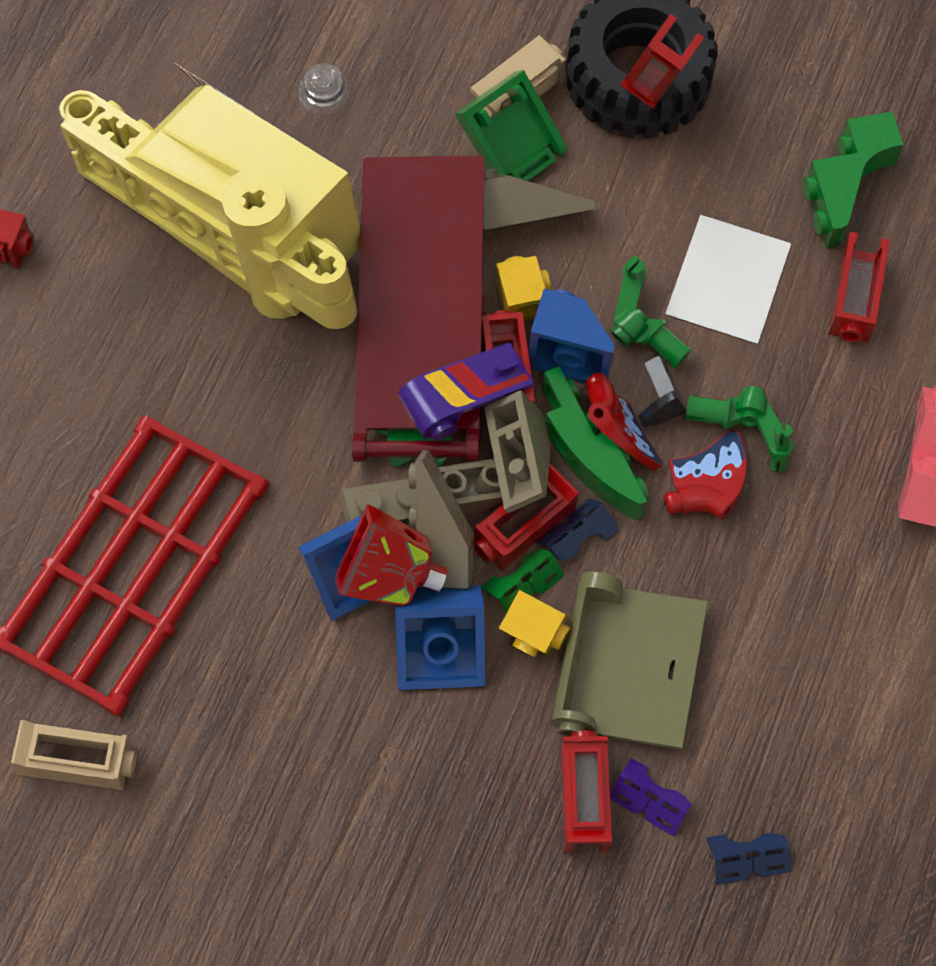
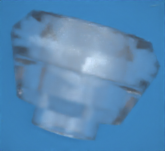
M320 63L307 70L299 82L297 93L298 99L305 109L318 115H330L346 106L350 99L351 89L348 80L338 68L331 64Z

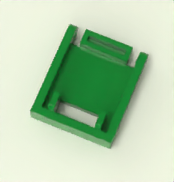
M524 70L513 72L455 113L479 156L484 157L486 169L497 168L498 175L505 174L528 181L556 161L551 150L557 156H562L568 151L565 142ZM504 93H507L512 102L490 117L483 108Z

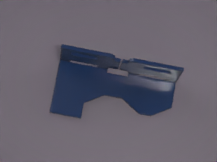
M588 498L567 516L566 522L557 524L536 543L550 548L558 561L571 560L577 555L581 542L589 535L601 534L603 539L607 541L620 529L603 502ZM596 507L598 508V509H596L591 515H589L588 517H585V516L588 515L592 510H594ZM579 521L582 522V525L573 531L572 527ZM565 533L567 534V535L564 536L559 542H557L556 544L554 543V542H556L560 537H562Z
M767 833L754 841L744 843L730 841L727 839L726 834L706 838L715 859L716 885L747 880L749 874L753 872L757 873L759 877L791 872L790 846L784 835ZM783 849L781 853L766 855V851ZM758 851L759 856L753 857L752 864V858H746V853ZM739 856V860L722 863V859ZM783 864V868L768 870L767 868ZM739 872V875L723 878L725 874Z

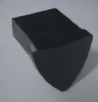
M660 356L645 362L644 364L660 398L650 404L638 416L642 426L658 425L685 414L687 409L669 369Z

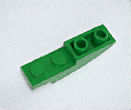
M560 366L544 372L542 391L552 411L546 414L545 422L549 439L555 450L579 480L600 499L634 520L642 518L647 500H649V494L642 478L634 477L629 467L631 463L629 454L604 433L597 435L596 425L589 418L588 412L583 413L577 402L580 400L574 381L571 378H565Z

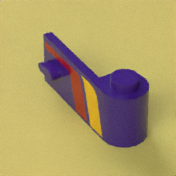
M509 342L422 374L407 382L400 389L398 396L424 439L433 438L434 441H439L448 437L456 430L455 424L463 413L500 400L517 391L531 388L534 382Z

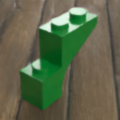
M893 112L847 119L843 133L838 137L837 141L840 156L813 160L807 177L803 178L804 196L807 201H812L815 210L813 214L814 228L818 235L823 236L826 249L834 248L841 244L845 229L849 224L860 181L875 170L895 166L903 142Z

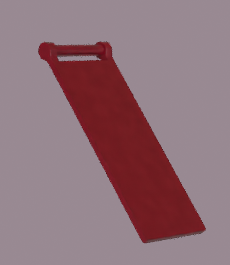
M483 156L366 157L363 159L355 409L352 440L353 462H367V458H415L420 455L422 450H429L432 457H466V461H480V407L463 413L455 424L456 430H467L465 441H367V431L418 430L398 396L400 389L407 382L422 374L481 353L485 161Z

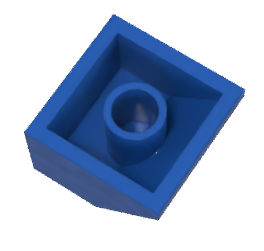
M543 289L530 335L528 352L530 369L544 373L560 366L566 379L571 378L573 381L586 384L588 377L595 373L605 374L609 378L615 345L585 299L576 297L573 293L566 290L552 291Z
M481 585L469 586V589L441 588L439 592L427 588H417L408 605H395L398 690L485 686L484 604Z

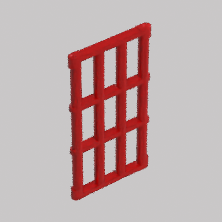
M147 415L141 417L133 429L134 435L98 488H93L89 493L88 497L90 500L51 557L44 559L41 564L42 570L4 626H0V652L28 665L99 705L102 709L116 717H120L130 702L129 695L166 638L172 637L176 631L174 628L175 624L212 567H217L220 563L221 558L219 556L254 502L260 500L270 486L269 481L240 467L165 427ZM153 435L174 445V447L137 503L131 508L112 498V496ZM191 454L210 466L168 528L149 518L148 515L188 455ZM226 473L246 485L204 548L184 537V535ZM106 508L125 518V520L85 578L65 567V565L103 509ZM141 527L162 539L122 598L102 587V584ZM178 547L198 559L158 618L138 607V605L175 548ZM57 577H60L79 589L36 653L32 655L14 645L13 642ZM95 596L113 606L115 610L70 676L49 663ZM133 617L151 627L152 630L107 697L86 684L129 618Z

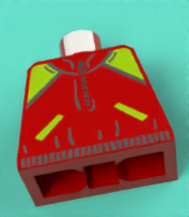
M367 504L335 574V579L340 595L406 606L411 602L418 585L439 592L445 582L447 568L430 562L432 550L428 538L424 534Z

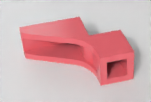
M936 385L933 388L922 386L909 464L898 501L899 518L936 527Z

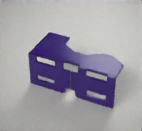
M631 758L618 777L610 793V799L633 813H638L639 810L644 811L647 814L645 818L648 822L674 836L691 807V803L680 792L662 788L654 783L646 773L649 768ZM625 779L639 786L641 789L638 791L630 785L626 784L624 782ZM647 790L658 796V800L655 801L651 798L648 803L650 797L645 795ZM619 793L623 795L624 797L631 800L632 803L630 804L624 801L623 799L619 798L617 794ZM666 802L679 810V813L677 814L663 806V803ZM657 816L672 825L671 828L656 820Z

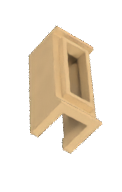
M538 35L470 87V92L478 98L513 72L524 70L540 97L556 85L557 81L560 84L564 81L566 59L557 46L547 43ZM504 93L483 108V110H486L491 117L512 101L508 94Z
M21 720L11 764L18 775L123 790L126 777H133L137 751L132 750L127 735L117 736L41 725ZM39 741L107 750L105 765L36 755Z

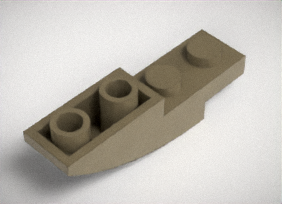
M494 459L438 467L464 516L475 514L503 503ZM409 479L344 488L341 490L339 498L346 523L361 516L368 504L409 526L411 505H416V489L409 488Z

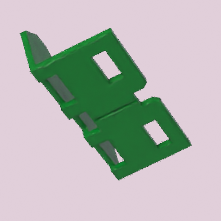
M542 548L528 554L520 568L514 573L502 578L493 576L481 586V589L497 598L507 614L519 590L530 596L534 595L537 591L543 594L560 580L564 574L554 555ZM548 559L549 563L537 572L536 568ZM528 573H531L532 577L523 583L521 579ZM556 573L555 577H553L546 584L544 583L546 579H548L552 574ZM514 586L518 587L513 593H511L507 598H505L504 595L508 591H510Z

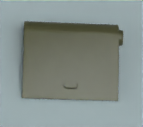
M594 571L582 573L579 579L570 624L571 629L568 634L551 723L559 728L558 733L562 736L570 737L572 732L589 730L596 732L597 736H608L609 739L683 751L708 601L623 588L622 581L613 575Z

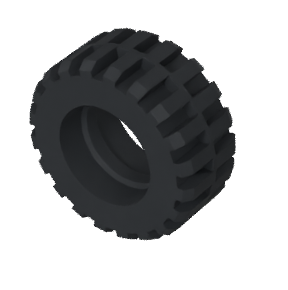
M594 0V5L591 2L586 4L579 12V18L574 20L571 27L565 67L566 85L571 91V99L575 106L578 108L584 106L583 115L593 123L596 120L601 122L600 128L610 133L613 130L621 131L624 137L633 138L634 134H643L644 138L657 137V132L663 131L665 135L677 131L679 122L682 125H687L695 118L696 112L704 107L716 68L718 44L714 41L715 32L709 22H705L706 15L699 7L695 6L692 8L690 0ZM673 14L677 17V20L662 39V43L681 56L697 33L702 35L704 39L652 109L620 86L628 74L615 67L607 56L613 51L627 46L647 47L668 16Z

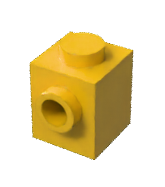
M514 256L496 264L495 285L502 310L512 313L523 312L524 321L535 319L543 289L551 290L547 270H540L536 256L527 258Z
M519 590L499 629L516 637L512 646L536 657L539 650L548 655L552 648L559 651L568 637L571 627L565 625L569 616Z

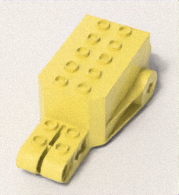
M209 85L195 88L154 130L144 120L139 119L136 121L128 116L116 102L112 100L106 102L99 96L86 90L72 92L62 100L59 110L63 123L60 127L68 147L73 150L71 154L79 174L164 229L250 293L255 308L262 315L272 319H285L291 316L296 317L301 311L329 329H341L354 321L357 316V305L346 262L360 249L361 229L348 172Z

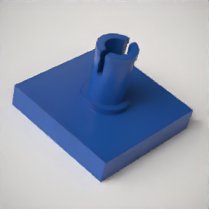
M361 516L298 547L323 607L331 621L371 601L340 595L335 579V574Z

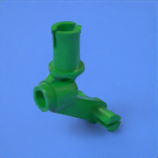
M636 256L631 257L623 267V281L613 320L614 326L610 333L624 347H628L631 343L643 344L645 347L650 345L675 369L687 358L692 349L689 346L687 347L665 327L667 322L660 319H648L637 308L647 270L643 260L639 261L640 258Z
M749 386L744 388L737 397L733 399L732 397H727V401L690 394L686 421L692 420L723 425L722 429L724 430L739 423L746 427L758 426L767 445L768 453L771 456L769 463L771 470L776 472L777 462H780L779 472L787 469L788 458L792 456L794 444L791 440L793 430L787 423L785 431L783 430V423H780L764 390L759 387Z

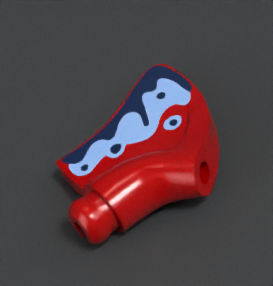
M595 373L590 375L586 381V387L591 404L588 411L591 421L613 442L646 467L656 471L663 466L662 460L641 429L631 403L616 394L613 384L608 381L605 374Z
M731 430L697 454L669 460V470L675 492H667L663 496L664 506H667V513L673 515L678 512L682 514L707 512L721 520L730 514L742 494L746 475V455L739 432Z

